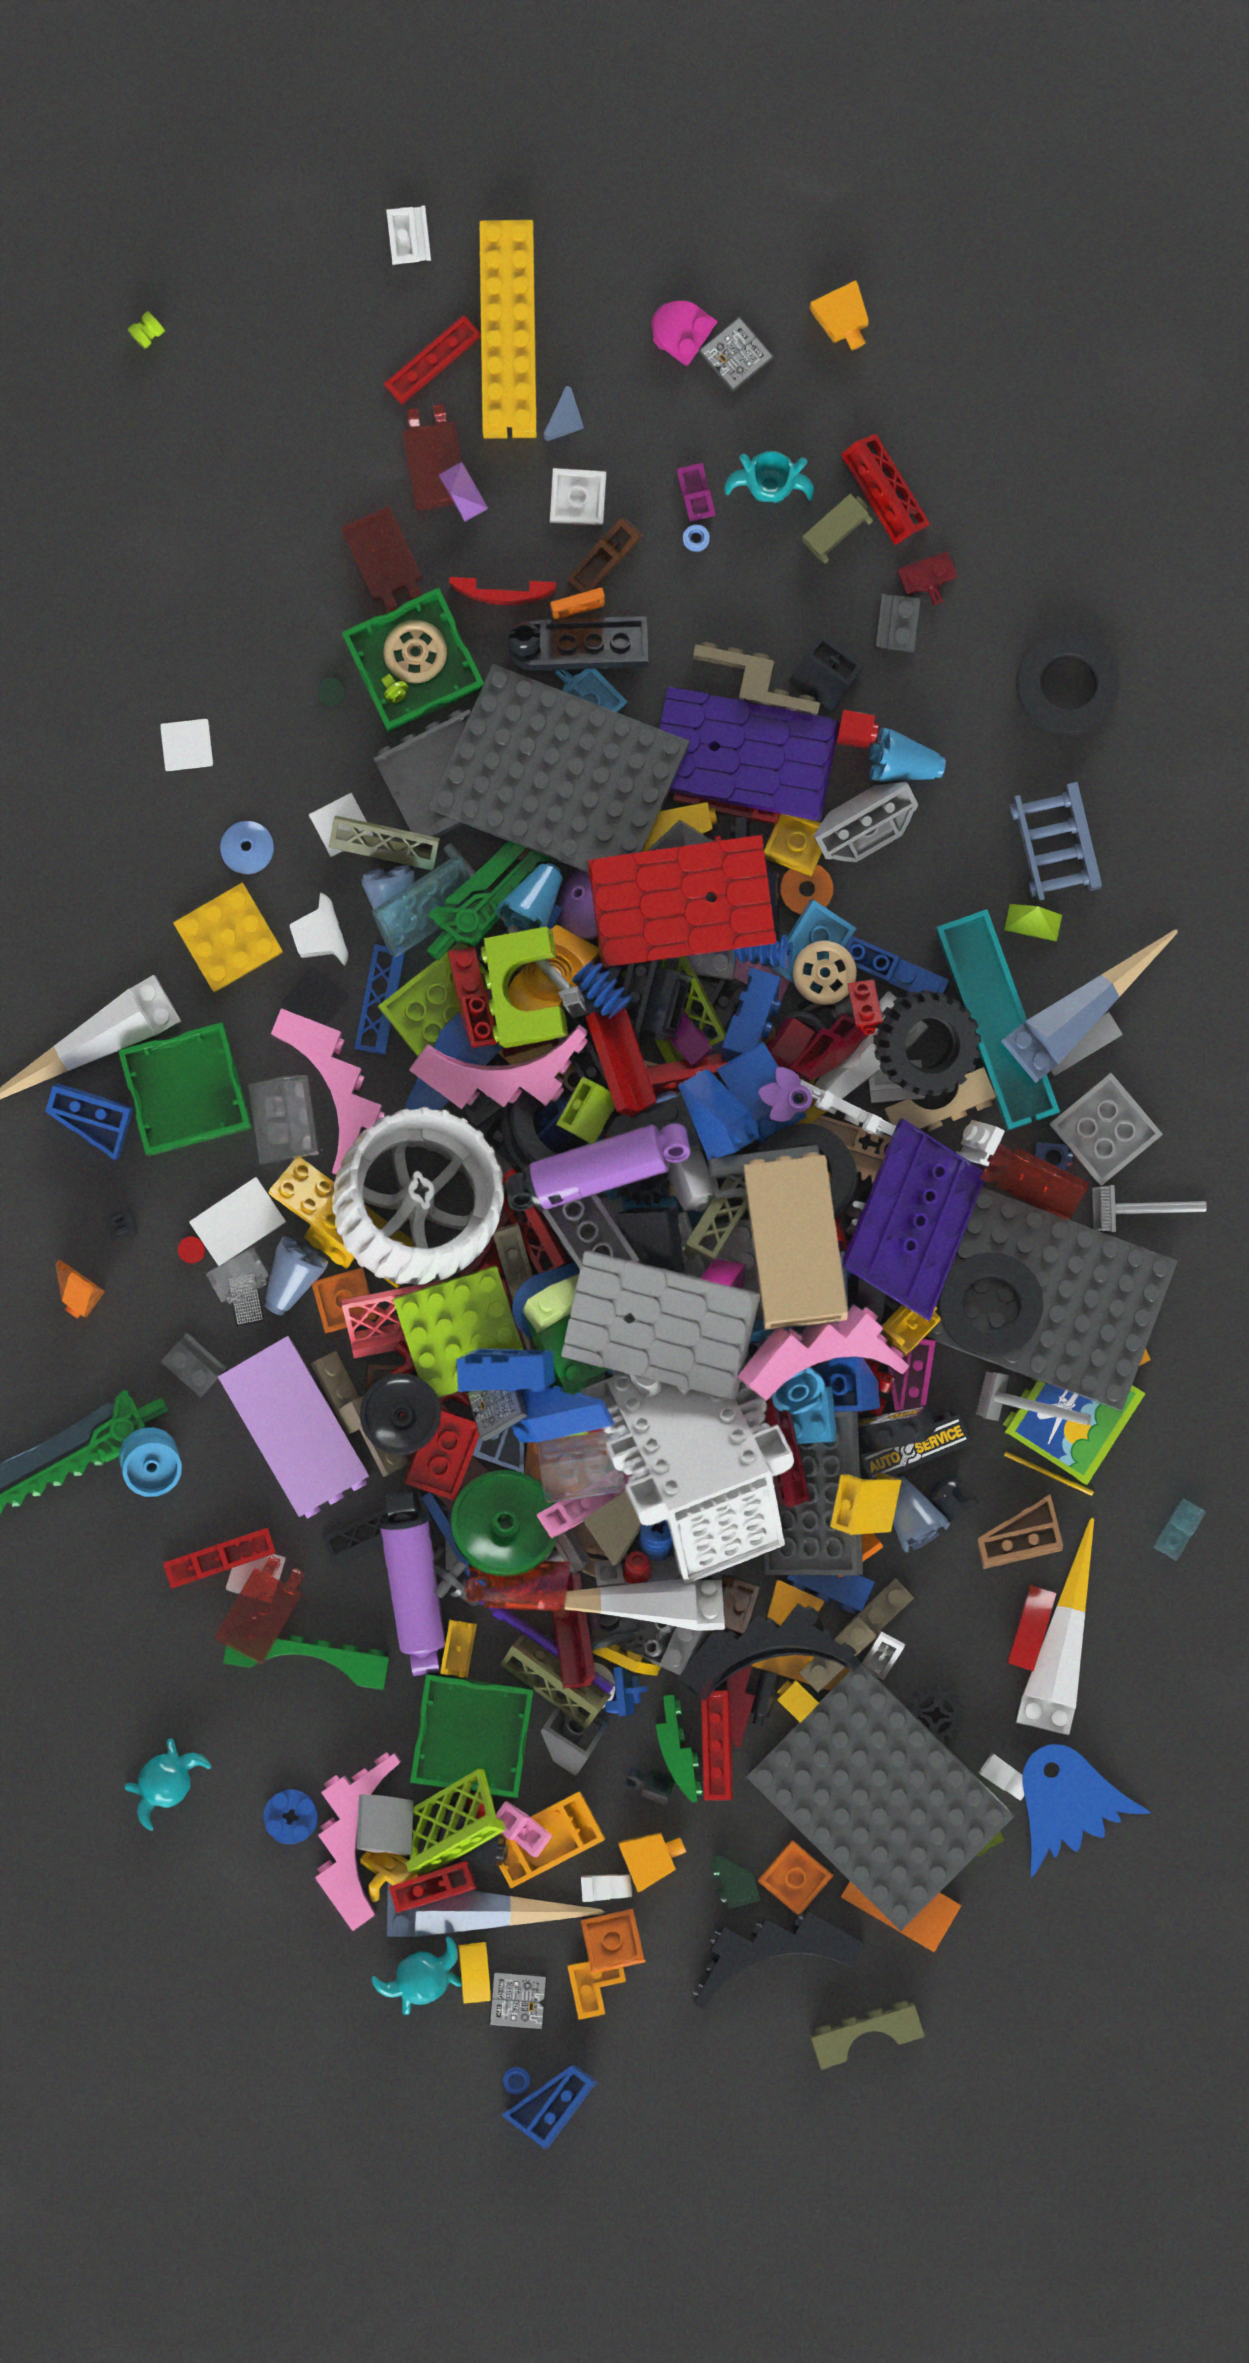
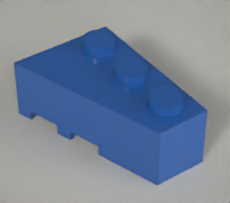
M752 967L749 968L747 974L748 983L745 991H741L739 1000H741L736 1014L732 1017L722 1046L721 1060L729 1062L763 1042L764 1038L769 1039L773 1028V1023H770L773 1016H778L782 1001L778 1000L780 976Z
M57 1083L52 1086L45 1112L84 1137L89 1143L98 1147L116 1161L121 1156L134 1106Z
M577 2065L570 2066L536 2092L502 2114V2116L544 2149L549 2148L591 2092L597 2081Z

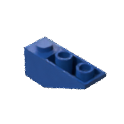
M837 1575L787 1576V1579L791 1580V1586L804 1592L806 1588L816 1591L815 1597L828 1603L831 1598L841 1602L839 1608L852 1614L855 1613L856 1609L862 1612L875 1583L860 1575H844L841 1578Z

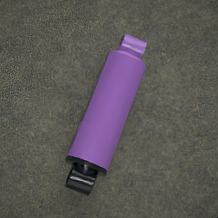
M670 1124L659 1132L656 1126L649 1125L526 1164L525 1173H515L506 1180L509 1206L516 1211H525L536 1205L539 1211H543L668 1171L669 1162H681L690 1154L686 1128L680 1124Z
M414 1490L386 1493L388 1516L382 1518L379 1523L400 1651L410 1654L413 1676L440 1673L439 1649L445 1646L446 1638L440 1599L433 1592L438 1586L428 1515L426 1512L417 1511Z

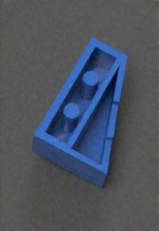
M477 1348L456 1359L458 1391H517L529 1389L531 1392L545 1391V1387L555 1382L553 1350Z

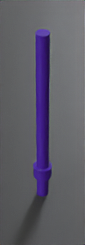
M483 1591L481 1592L476 1601L491 1610L494 1617L500 1621L502 1619L558 1658L555 1642L509 1611L510 1607L503 1602L499 1604ZM595 1672L596 1676L592 1683L609 1694L615 1685Z

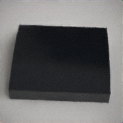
M696 975L723 1028H725L740 1001L741 991H745L747 984L736 978L728 980ZM691 981L688 983V984H689L688 993H690V989H691V986H692ZM686 997V1000H685L684 1010H685V1008H686V1004H687V1001H688V997ZM693 999L690 1013L702 1017L704 1006L700 1001ZM705 1024V1025H707V1026H709V1027L715 1029L714 1026L709 1025V1024Z

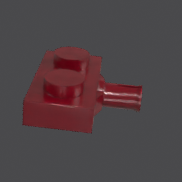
M948 551L897 569L906 596L928 591L934 606L944 601L938 587L944 582L957 578Z

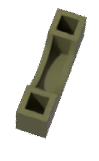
M907 2000L897 2002L892 2005L893 2009L882 2012L881 2008L867 2012V2017L856 2020V2017H850L840 2021L841 2026L831 2028L830 2025H825L814 2029L815 2034L810 2036L820 2068L824 2069L847 2062L848 2051L852 2042L861 2034L869 2031L886 2033L898 2045L925 2037L914 2003L908 2004Z

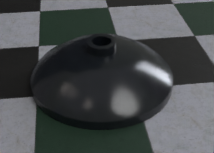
M399 1373L381 1378L368 1389L360 1407V1422L366 1437L378 1449L395 1455L410 1454L425 1447L437 1433L441 1421V1405L437 1394L427 1382L411 1374ZM402 1413L408 1414V1418L404 1422L399 1421V1416Z

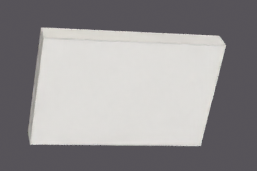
M257 1177L189 1221L219 1267L286 1222Z

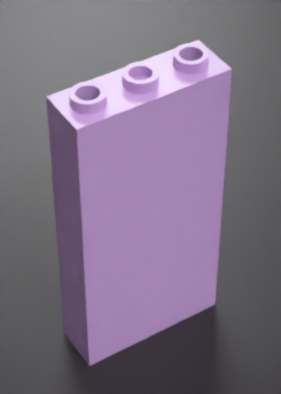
M289 1336L218 1376L299 1517L305 1514L308 1519L321 1511L319 1508L321 1504L328 1501L332 1505L344 1498L342 1492L352 1488L353 1491H356L368 1484L366 1478L370 1474Z

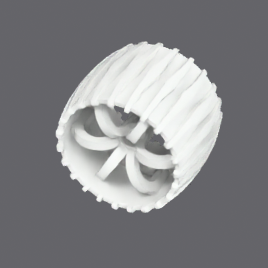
M421 1107L418 1110L410 1111L408 1109L401 1110L391 1117L385 1116L381 1118L371 1128L364 1130L344 1155L341 1161V1168L337 1171L335 1178V1192L332 1200L333 1212L336 1215V1229L338 1234L342 1236L348 1253H352L362 1268L366 1267L375 1273V1277H383L394 1281V1284L402 1285L403 1283L414 1284V1286L424 1285L430 1281H442L470 1265L488 1245L499 1223L503 1206V1176L501 1167L497 1164L493 1147H489L481 1131L477 1132L467 1123L466 1119H459L448 1114L449 1111L429 1110L428 1107ZM407 1146L426 1148L429 1151H435L445 1156L444 1158L448 1161L451 1160V1162L432 1182L423 1178L422 1174L418 1171L413 1174L410 1180L405 1161V1149ZM390 1148L393 1167L400 1189L397 1194L393 1195L377 1193L363 1186L366 1172L370 1165L379 1155ZM459 1171L464 1173L474 1192V1208L468 1216L448 1214L434 1206V1196ZM364 1202L382 1208L398 1209V1211L379 1231L371 1223L372 1221L369 1216L367 1217ZM425 1218L436 1224L463 1231L449 1243L429 1249L424 1230ZM408 1219H410L415 1248L404 1246L400 1242L389 1239Z

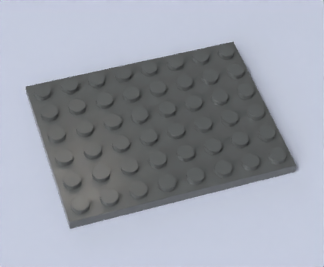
M493 664L432 798L429 809L589 873L587 860L643 852L689 748L690 741Z
M982 1187L948 1275L960 1262L976 1254L996 1252L1012 1256L1024 1263L1033 1272L1040 1284L1043 1294L1041 1321L1031 1339L1023 1347L1001 1357H981L966 1352L950 1339L941 1320L925 1338L1122 1412L1178 1261ZM994 1278L982 1279L972 1284L966 1291L963 1300L964 1312L968 1320L977 1328L988 1332L1000 1331L1010 1326L1016 1319L1019 1310L1018 1298L1014 1290L1005 1282ZM938 1299L936 1304L937 1309L934 1312H936L940 1316Z
M861 1662L854 1672L850 1671L819 1702L810 1714L747 1776L900 1931L1015 1816Z

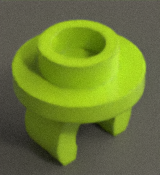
M390 673L381 679L387 689L383 695L386 702L397 703L406 697L408 685L404 681L396 683Z

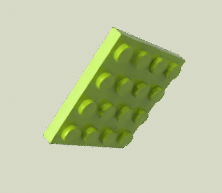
M462 943L455 944L448 951L468 948V946ZM448 951L439 961L435 960L377 1006L417 1058L427 1044L434 1047L440 1031L459 1012L452 985L453 977L448 960ZM478 960L484 990H486L488 987L485 974L488 972Z
M496 1265L393 1298L417 1375L433 1388L438 1398L458 1392L456 1359L477 1348L523 1349Z

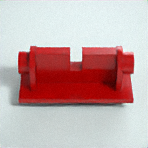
M874 979L847 983L856 1027L860 1026L866 1035H871L875 1032L877 1024L883 1022Z

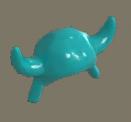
M765 451L754 456L752 460L749 459L747 454H741L739 459L744 469L731 473L724 486L725 494L729 495L735 487L747 485L750 493L760 502L779 503L793 489L803 491L808 501H811L814 495V486L811 480L799 473L807 464V459L802 457L794 464L790 458L776 451Z
M173 1739L166 1741L167 1754L157 1755L144 1765L138 1776V1784L128 1782L124 1787L125 1790L142 1796L137 1806L139 1821L148 1830H153L154 1828L150 1815L155 1806L169 1808L176 1806L184 1799L190 1790L191 1778L188 1771L191 1768L199 1765L211 1769L210 1762L201 1754L192 1752L179 1757Z
M446 1937L447 1950L440 1957L421 1950L409 1955L400 1962L397 1968V1980L383 1982L376 1976H372L373 1986L385 1997L402 1996V2013L408 2015L411 2012V2003L424 2005L435 2001L446 1991L449 1983L458 1987L462 1986L461 1978L449 1971L458 1959L456 1943L451 1937Z

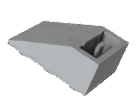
M637 1619L641 1638L619 1643V1645H621L620 1648L626 1651L631 1650L643 1656V1659L680 1675L714 1630L696 1631Z

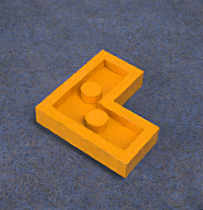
M589 1961L568 1965L579 2020L605 2014L600 1987L626 1982L624 1968L621 1967L592 1974Z

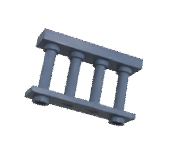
M1078 782L1067 784L1065 792H1062L1060 796L1022 804L1020 795L1015 796L1013 804H1010V811L1013 820H1018L1032 879L1031 882H1028L1031 897H1036L1037 903H1040L1045 899L1043 892L1082 883L1084 886L1088 885L1089 891L1100 889L1102 882ZM1060 806L1070 808L1071 818H1068V821L1028 830L1025 814ZM1066 832L1076 833L1078 843L1074 844V847L1034 856L1031 840ZM1076 857L1077 860L1082 859L1084 869L1080 870V873L1043 882L1040 881L1037 866Z

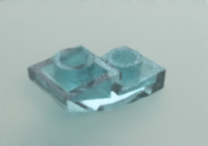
M1182 1498L1153 1548L1177 1561L1190 1537L1195 1533L1206 1511Z

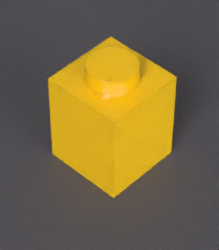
M787 1680L777 1690L779 1694L777 1700L800 1723L819 1704L796 1680L792 1683Z

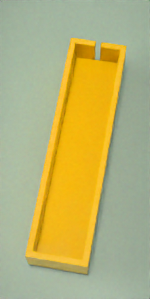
M533 220L480 221L483 438H507V427H512L513 438H537Z

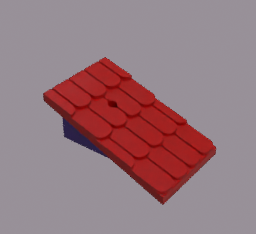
M762 835L587 860L600 960L603 964L602 968L776 943Z

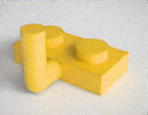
M366 1851L360 1859V1864L377 1874L369 1884L370 1901L377 1902L380 1899V1887L385 1881L395 1885L418 1876L408 1872L406 1862L409 1860L398 1854Z

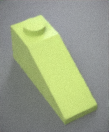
M579 1274L553 1284L527 1300L522 1312L537 1333L571 1313Z

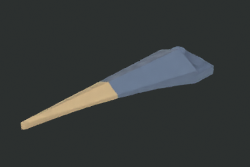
M1173 930L1031 1017L1001 1042L1036 1083L1067 1056L1171 941L1178 930Z
M387 1882L386 1936L419 1937L600 1915L605 1912L602 1909L471 1890L447 1899L396 1913L389 1886H392V1884Z

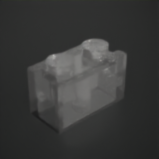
M255 1248L245 1251L206 1273L220 1301L223 1303L228 1301L229 1304L243 1298V1291L249 1288L255 1291L267 1284L265 1279L270 1277Z

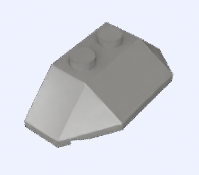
M907 782L875 785L828 812L814 834V838L826 859L858 862L901 837L911 820L913 812L916 811L918 803Z

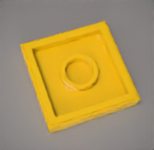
M780 814L778 823L775 824L765 847V859L812 877L822 854L814 838V834L821 823Z

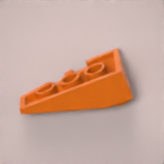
M58 1259L55 1265L61 1300L67 1305L65 1310L77 1319L80 1315L87 1318L105 1291Z

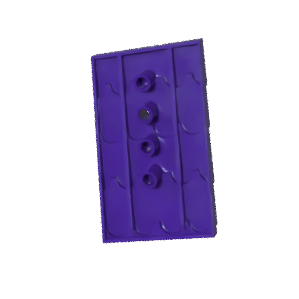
M668 687L659 729L690 741L689 748L669 792L821 822L840 724L837 720L829 717L747 703L743 700L712 696L709 693Z
M900 1118L884 1153L885 1157L857 1221L856 1230L845 1252L841 1266L914 1313L930 1321L987 1173L905 1119Z

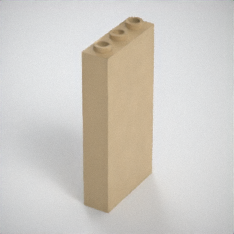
M808 1153L803 1155V1158L792 1159L790 1156H782L772 1162H764V1160L758 1159L750 1161L748 1165H744V1182L765 1330L847 1320L848 1310L825 1155L819 1156L818 1153Z

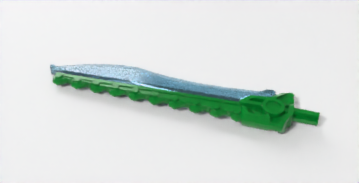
M123 1390L115 1398V1404L106 1403L92 1414L39 1446L1 1462L0 1489L89 1440L93 1427L113 1415L111 1420L94 1430L88 1446L1 1493L0 1515L6 1503L12 1506H21L28 1492L33 1494V1496H41L48 1482L53 1484V1486H61L69 1472L74 1474V1476L83 1475L89 1462L93 1463L94 1466L103 1465L104 1462L118 1457L124 1439L132 1432L146 1428L147 1422L169 1412L163 1398L161 1397L145 1406L137 1408L133 1398L129 1396L128 1390Z

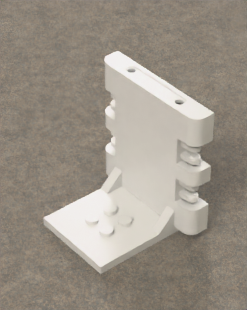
M624 1373L581 1389V1394L604 1401L615 1422L610 1427L601 1428L608 1434L614 1433L610 1436L609 1442L606 1443L607 1451L616 1469L623 1470L627 1475L637 1473L629 1478V1484L625 1486L641 1523L651 1525L665 1519L667 1520L680 1575L685 1585L785 1545L772 1477L787 1471L793 1464V1456L779 1426L771 1427L767 1423H761L766 1417L764 1414L766 1411V1401L745 1383H740L736 1399L719 1397L693 1389L686 1395H683L675 1385L662 1382V1390L658 1395L646 1397L637 1390L630 1381V1378Z

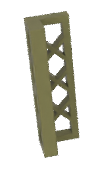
M335 815L329 848L434 870L439 853L440 838ZM339 825L348 826L352 831L338 829ZM368 831L376 832L378 837L365 835V833ZM394 837L402 838L405 843L392 841L391 839ZM420 843H425L433 846L432 849H428L424 847H419L417 845H419Z
M726 1178L719 1191L729 1190L735 1183ZM746 1195L741 1196L743 1200L742 1205L733 1208L729 1207L731 1198L713 1199L686 1242L684 1255L694 1259L698 1253L714 1262L748 1208ZM728 1215L729 1226L716 1229L715 1224L719 1217ZM712 1236L715 1237L717 1244L713 1252L702 1247L706 1238Z
M523 1633L512 1645L500 1664L586 1729L611 1697V1694L606 1693L594 1683H591L589 1687L563 1689L558 1658ZM512 1656L520 1660L523 1664V1667H519L515 1663H513L510 1660ZM534 1674L540 1675L545 1683H540L536 1680ZM556 1690L564 1693L567 1699L560 1698ZM578 1707H583L591 1713L588 1718L579 1712Z

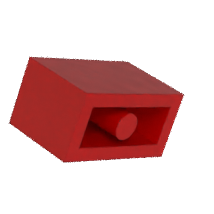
M843 710L836 744L867 750L869 744L875 743L879 724L874 723L875 716Z

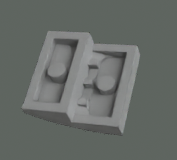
M359 1795L357 1849L375 1853L388 1852L403 1856L411 1855L413 1801L388 1796Z

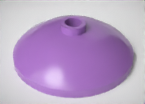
M577 869L564 881L557 894L555 904L563 909L557 923L578 937L590 940L597 938L589 873Z

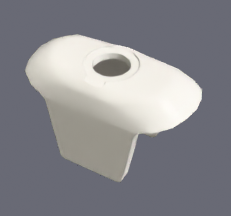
M320 892L319 908L290 924L297 951L302 958L334 954L345 966L349 955L332 901L328 896Z

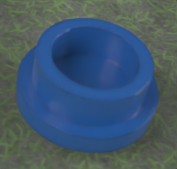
M512 2067L506 2071L503 2077V2085L509 2093L518 2095L528 2089L530 2077L526 2070L521 2067Z

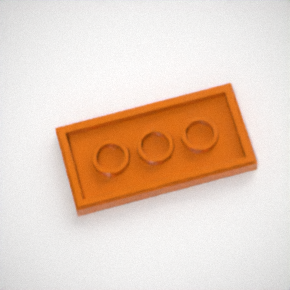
M851 1881L848 1882L841 1894L843 1899L932 1952H935L962 1906L939 1892L900 1931Z

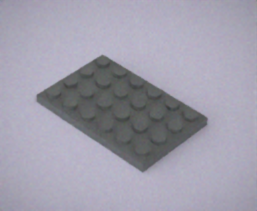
M858 1411L834 1412L837 1430L835 1431L836 1441L798 1444L810 1500L792 1507H786V1504L779 1505L773 1481L785 1545L764 1553V1575H863L862 1534L851 1535L830 1527L841 1474H849L860 1478Z

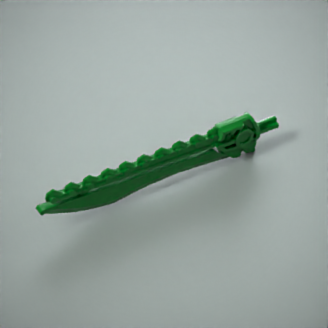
M507 841L484 866L446 899L445 907L438 906L429 912L428 917L432 918L434 923L443 932L426 951L439 961L455 942L475 947L500 919L496 915L498 905L537 868L536 865L538 863L551 861L552 858L531 850L491 893L475 894L460 908H456L472 893L486 892L527 850V848Z

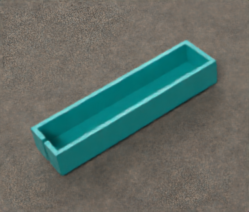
M986 909L936 927L935 933L962 1006L967 1007L971 1012V1018L975 1019L979 1026L976 1029V1033L981 1035V1043H977V1049L981 1050L980 1059L995 1092V1101L1006 1131L1008 1132L1030 1124L1032 1122L1031 1117L1036 1122L1058 1114L1060 1110L1047 1074L1035 1083L1001 1042L1027 1021L988 910Z

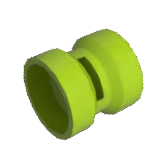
M148 311L141 316V322L132 324L128 328L130 334L144 349L151 345L154 336L159 337L165 332L161 324Z

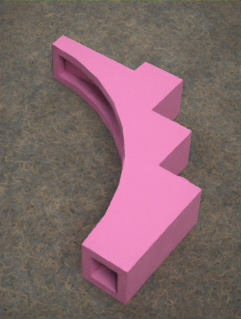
M281 1009L271 1034L304 1054L320 1071L331 1091L337 1109L339 1124L338 1153L332 1173L337 1175L344 1155L353 1146L362 1129L371 1128L376 1121L385 1116V1113L381 1112L383 1107L380 1104L354 1095L355 1090L360 1091L365 1076L361 1075L363 1071L361 1068L333 1058L335 1053L340 1054L345 1040L341 1039L342 1032Z
M579 1024L568 1037L548 1052L528 1061L510 1065L485 1066L466 1063L447 1056L427 1044L409 1071L461 1109L466 1103L471 1106L480 1094L477 1088L503 1107H505L508 1101L512 1104L522 1092L519 1087H522L543 1104L547 1105L550 1100L555 1102L564 1091L561 1087L564 1079L557 1075V1073L563 1074L572 1062L568 1059L574 1051L579 1053L588 1040L584 1037L588 1030Z
M852 1305L848 1310L847 1320H841L838 1324L834 1321L809 1324L800 1335L791 1328L788 1331L776 1328L737 1377L767 1401L782 1384L798 1372L829 1359L850 1356L872 1358L888 1364L902 1375L909 1365L902 1360L904 1356L902 1352L893 1345L890 1348L885 1345L888 1340L880 1334L883 1328L875 1321L878 1317L866 1307L861 1310Z
M387 1752L374 1761L377 1766L367 1771L364 1768L352 1776L354 1780L352 1784L345 1775L340 1779L335 1775L324 1783L326 1789L321 1792L340 1819L336 1821L333 1817L320 1826L323 1831L318 1836L336 1862L332 1863L331 1860H328L317 1868L319 1874L316 1875L315 1879L352 1931L376 1914L365 1894L358 1872L356 1846L359 1795H371L381 1780L401 1762L396 1753H393L391 1756Z

